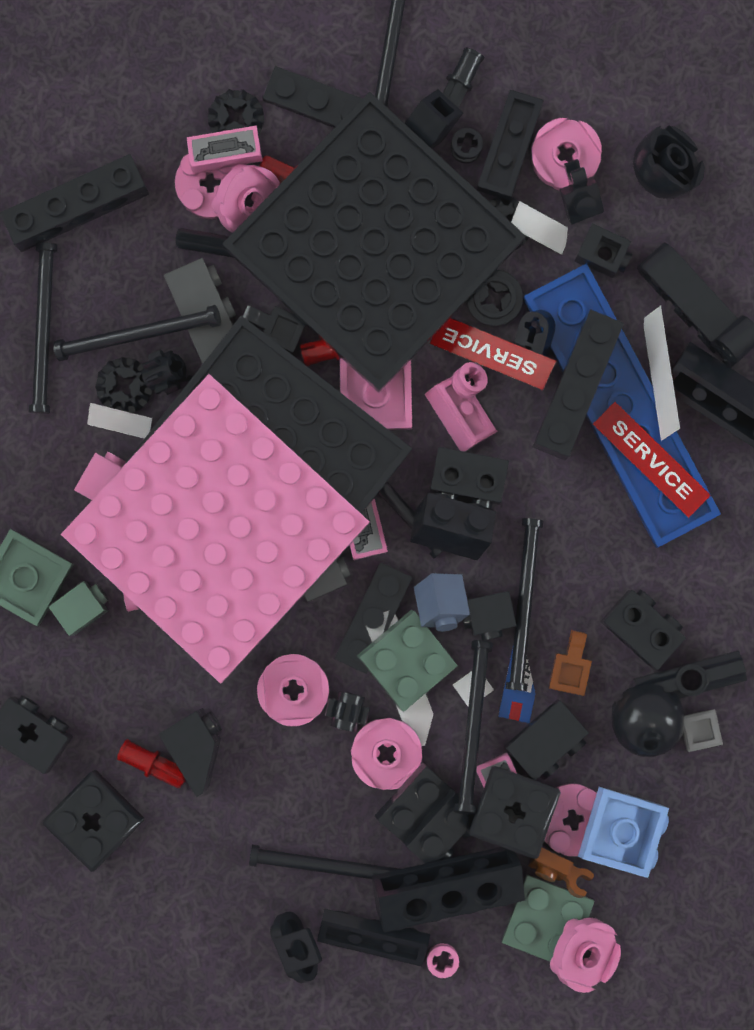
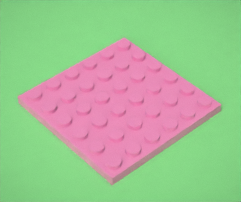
M208 374L61 533V536L221 684L365 529L370 521L217 380Z

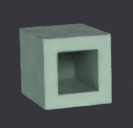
M83 581L48 607L67 634L75 636L109 611L104 605L109 600L98 584L91 586L89 582Z

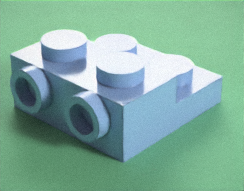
M599 787L578 857L648 878L650 870L655 867L658 860L657 847L660 837L668 827L669 818L667 814L669 808L655 802Z

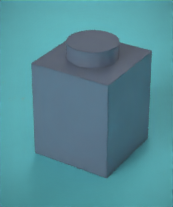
M431 573L414 586L421 627H436V630L440 632L450 631L457 628V624L470 615L463 576L461 574Z

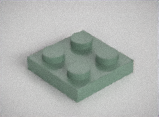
M10 529L0 546V606L31 624L39 626L49 610L48 606L53 603L74 564L15 530Z
M413 610L405 614L357 655L397 707L403 712L458 666L428 627H421L420 618Z
M526 874L523 882L525 901L515 903L501 942L550 962L565 924L571 919L581 920L589 918L595 901L586 896L583 898L574 897L569 893L568 889Z

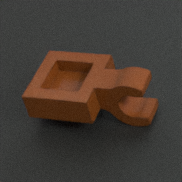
M571 630L567 654H555L549 689L585 696L592 664L591 660L582 658L587 634Z
M541 848L539 857L537 859L531 858L528 866L536 869L535 874L546 881L564 880L569 893L577 898H583L587 894L585 890L577 886V878L582 877L590 881L594 877L590 870L575 867L573 862L544 848Z

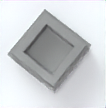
M715 709L684 715L683 737L687 752L723 745Z

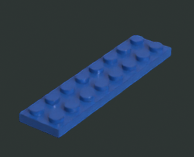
M587 263L523 297L530 312L545 310L554 318L556 326L550 350L562 372L590 309L617 320ZM538 319V320H536L535 322H536L537 326L539 327L540 331L543 332V328H544V327H541V326L539 325V319ZM621 329L586 417L655 547L658 548L721 515L712 496H710L688 518L593 425L616 402L710 494L677 431L661 441L653 386Z

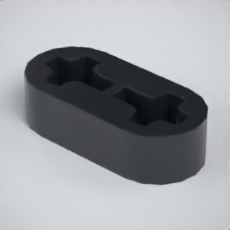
M545 310L526 313L519 323L514 344L548 357L556 326L552 315ZM539 319V325L544 328L543 332L536 333V328L531 326V322Z

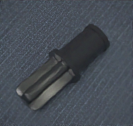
M468 47L464 48L463 54L453 73L447 75L448 83L443 91V94L458 108L466 92L472 90L471 82L485 58L481 53Z

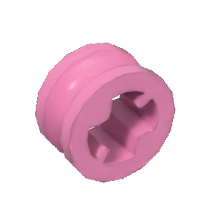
M473 362L465 363L452 376L453 389L464 398H473L486 388L488 383L485 370ZM466 375H469L468 380H470L471 378L474 380L473 386L470 385L471 381H466Z
M440 943L434 945L427 954L429 971L438 978L452 976L459 967L457 951L449 944ZM442 951L450 953L448 958H453V963L451 966L445 965L443 970H439L436 968L437 962L432 963L433 957L440 956Z

